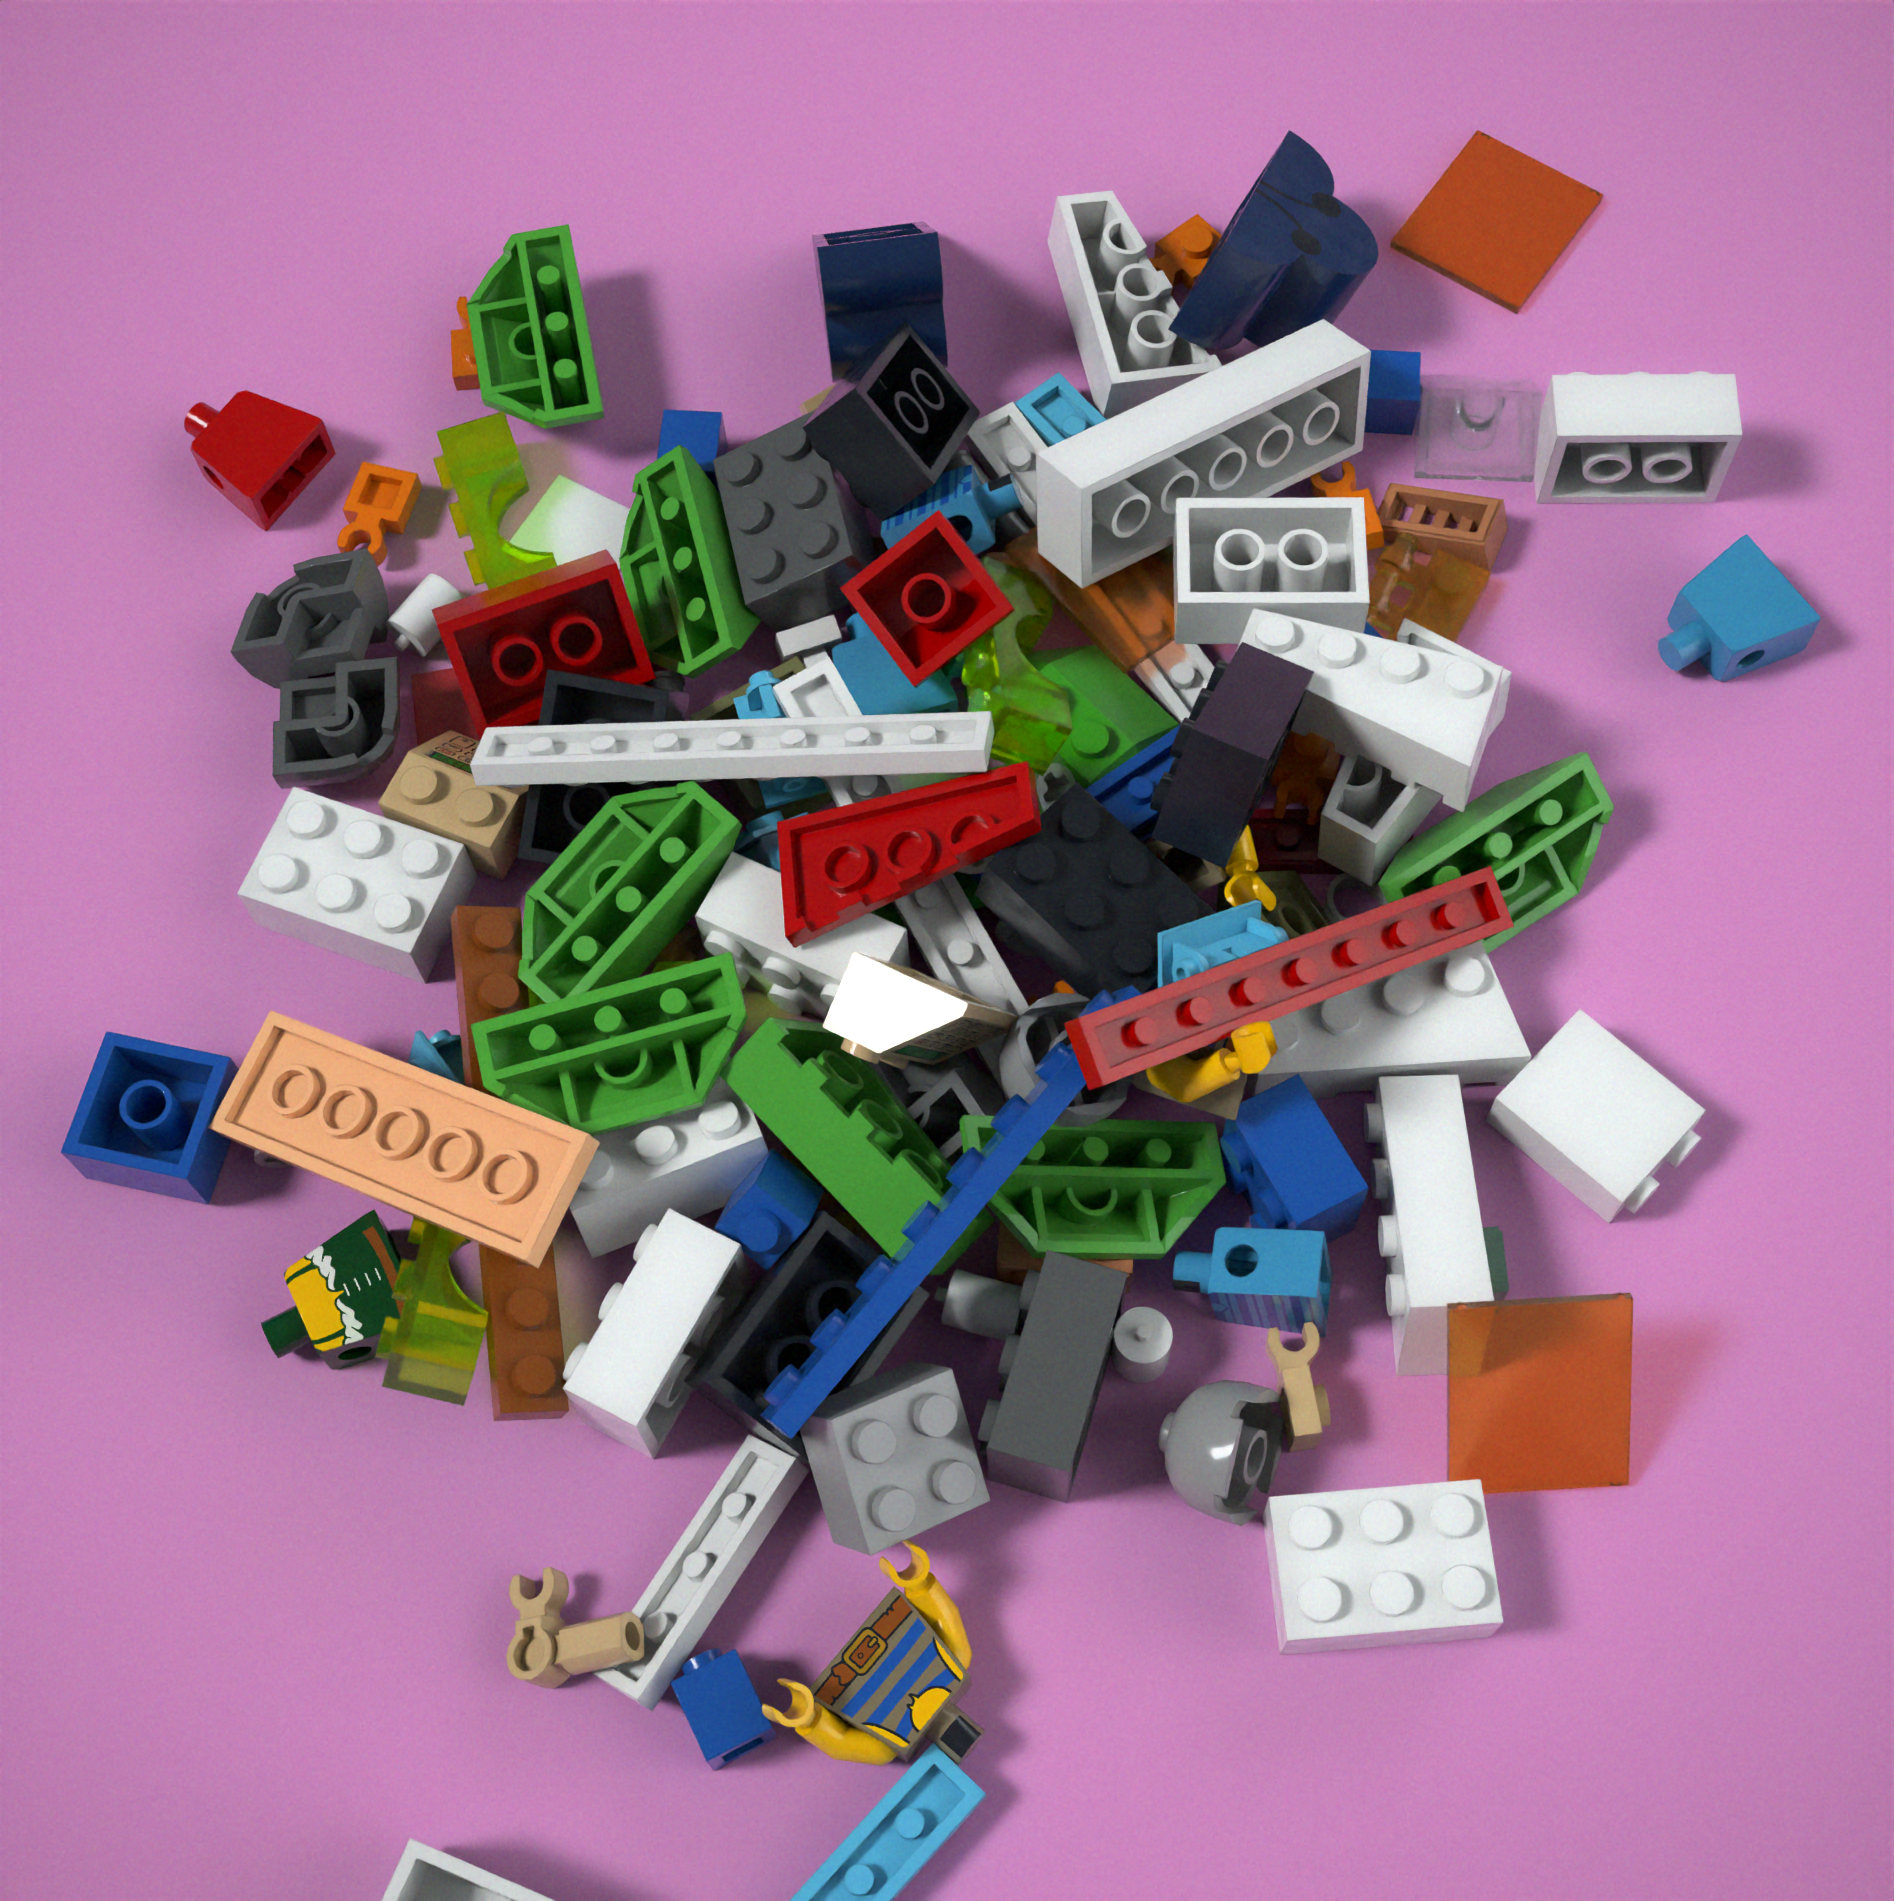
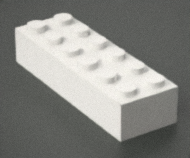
M1322 319L1037 452L1038 553L1083 589L1172 545L1176 498H1267L1362 451L1371 351Z

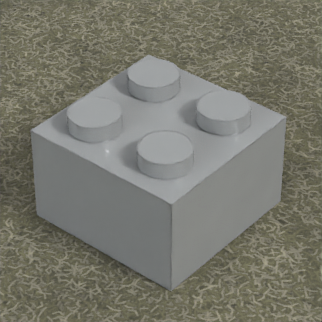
M911 1361L826 1397L800 1428L833 1543L871 1556L990 1501L952 1368Z

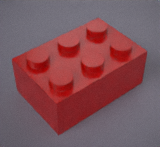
M607 549L431 609L480 740L486 727L522 726L540 719L547 669L575 672L636 684L656 678L617 563Z

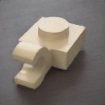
M1307 1322L1303 1325L1302 1339L1305 1347L1299 1351H1289L1282 1346L1278 1327L1269 1328L1266 1338V1352L1276 1371L1278 1381L1276 1390L1282 1401L1279 1402L1281 1415L1284 1417V1430L1289 1453L1316 1449L1323 1433L1322 1427L1330 1426L1331 1423L1325 1387L1323 1384L1313 1386L1309 1367L1316 1356L1320 1344L1319 1333L1313 1322Z

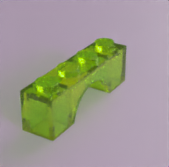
M502 411L436 431L443 455L433 457V461L443 491L455 489L459 499L457 502L448 504L459 539L471 536L474 549L465 551L464 555L474 585L486 583L489 590L556 567L557 564L553 552L526 550L511 544L499 534L500 525L507 510L516 500L530 490L505 412Z
M982 556L980 561L992 575L1015 608V611L962 652L964 661L962 683L967 686L969 701L967 712H992L994 737L990 753L991 759L1009 765L1028 761L1034 773L1044 776L1073 730L1066 690L1042 675L1025 657L1031 653L1054 615L1048 579Z
M414 1217L407 1242L420 1245L416 1261L402 1258L391 1298L404 1301L401 1317L397 1319L386 1316L375 1355L377 1358L389 1360L382 1387L464 1406L474 1375L489 1312L471 1301L458 1287L450 1270L449 1259L456 1251L473 1241Z

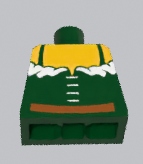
M375 1209L364 1214L288 1267L283 1275L296 1305L261 1322L264 1334L277 1358H281L312 1342L318 1355L332 1370L346 1368L429 1342L438 1337L390 1231Z

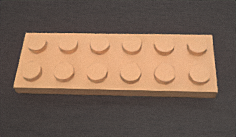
M270 1010L208 1127L225 1138L536 1268H539L600 1144L599 1141L586 1132Z

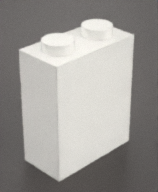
M1579 1009L1495 1098L1486 1122L1606 1222L1610 1223L1624 1207L1635 1214L1660 1185L1652 1176L1665 1161L1674 1168H1677L1702 1139L1693 1130L1706 1110L1584 1011Z

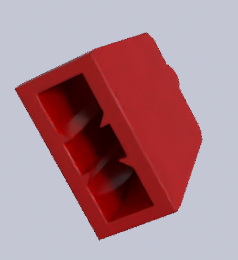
M247 390L237 392L220 412L204 402H199L189 410L184 421L185 431L195 437L190 450L205 479L266 532L336 454L322 419Z

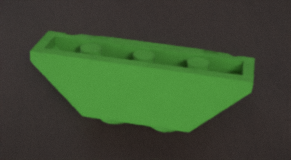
M569 224L512 234L503 247L504 253L489 269L467 303L483 404L545 429L604 418L603 397Z
M678 445L635 474L632 492L636 496L627 516L619 563L626 592L650 662L694 679L739 651L761 622V619L745 605L721 495L689 450L682 445Z
M1095 645L1008 654L986 672V678L974 682L964 690V696L980 712H992L993 724L1035 765L1062 764L1072 772L1076 782L1084 789L1179 726V723Z
M1579 752L1499 783L1465 806L1464 812L1459 810L1400 847L1378 884L1387 902L1391 903L1491 866L1514 927L1476 941H1482L1488 954L1580 893L1596 854L1603 824H1608L1614 810V805L1588 753Z
M694 781L678 783L674 787L654 788L613 796L526 893L522 930V960H519L518 978L545 1003L638 978L698 911L728 860L743 824Z
M728 952L471 1024L483 1086L487 1091L503 1101L586 1132L594 1137L702 1107L748 1019L734 958L732 953Z
M963 1115L959 1124L963 1153L971 1147L981 1152L997 1132L990 1125L995 1116ZM1102 1119L1086 1127H1059L1052 1124L988 1201L987 1205L1033 1258H1045L1046 1252L1049 1250L1077 1259L1161 1260L1226 1183L1215 1122Z

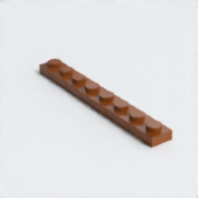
M456 905L450 918L465 1086L500 1099L487 1091L483 1086L471 1024L530 1008L528 986L518 978L519 960H522L521 911L518 907ZM553 1240L539 1268L479 1244L494 1421L562 1418L569 1411L568 1396L563 1389L566 1380L563 1379L565 1363Z

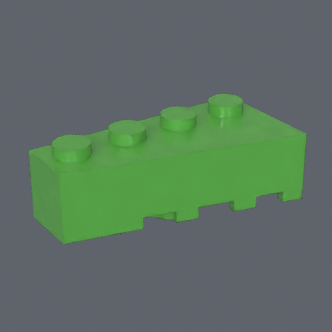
M768 1017L722 1068L719 1076L882 1247L883 1254L888 1259H891L908 1239L901 1233V1229L912 1214L927 1200L936 1205L953 1185L946 1179V1175L952 1166L869 1062L841 1049L844 1037L823 1028L824 1023ZM983 1207L928 1275H942L995 1221L985 1207Z

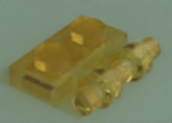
M1400 532L1392 546L1383 548L1374 564L1377 573L1369 585L1370 603L1366 621L1372 627L1376 626L1389 632L1387 639L1393 641L1397 640V633L1405 617L1457 643L1488 586L1492 572L1439 549L1435 550L1426 567L1415 562L1412 558L1419 546V540L1411 533ZM1396 585L1413 591L1404 608L1392 603L1389 599Z

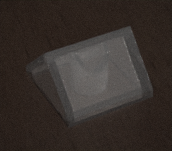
M1420 374V402L1414 425V478L1532 482L1535 473L1542 390L1531 378Z

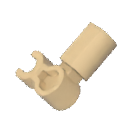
M552 1567L543 1568V1588L537 1597H535L536 1588L534 1580L522 1575L512 1576L509 1596L513 1606L520 1611V1620L515 1621V1636L508 1646L506 1660L508 1669L516 1678L542 1688H555L562 1685L569 1678L570 1674L579 1675L639 1661L645 1656L643 1624L633 1612L625 1611L565 1626V1620L560 1618V1610L566 1603L569 1594V1581L564 1572Z

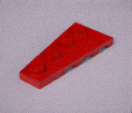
M1028 761L777 822L785 937L796 948L1042 831L1035 773Z

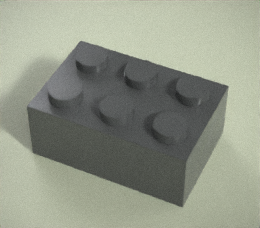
M816 409L713 460L745 605L776 633L812 622L851 604L840 588L877 559L865 508L854 498L850 491L849 483L834 465L822 459L816 453L810 442V437L802 428Z
M1049 1250L1046 1252L1041 1271L1028 1269L1018 1303V1308L1022 1309L1018 1328L1023 1329L1021 1336L1013 1333L1008 1334L998 1368V1373L1002 1374L999 1391L1004 1393L1001 1401L989 1398L978 1433V1439L982 1440L979 1456L987 1458L988 1480L1068 1503L1111 1356L1115 1326L1123 1314L1128 1273Z

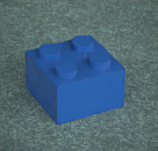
M106 1031L61 1153L87 1179L209 1205L231 1140L219 1135L208 1127L239 1068L228 1056Z
M1297 1074L1240 1103L1236 1121L1227 1118L1225 1120L1223 1136L1220 1138V1152L1226 1177L1225 1186L1234 1196L1242 1193L1254 1213L1249 1216L1251 1227L1324 1231L1327 1244L1353 1231L1369 1187L1300 1075Z

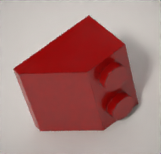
M940 510L936 511L840 588L915 688L919 687L1015 611V608L958 530Z

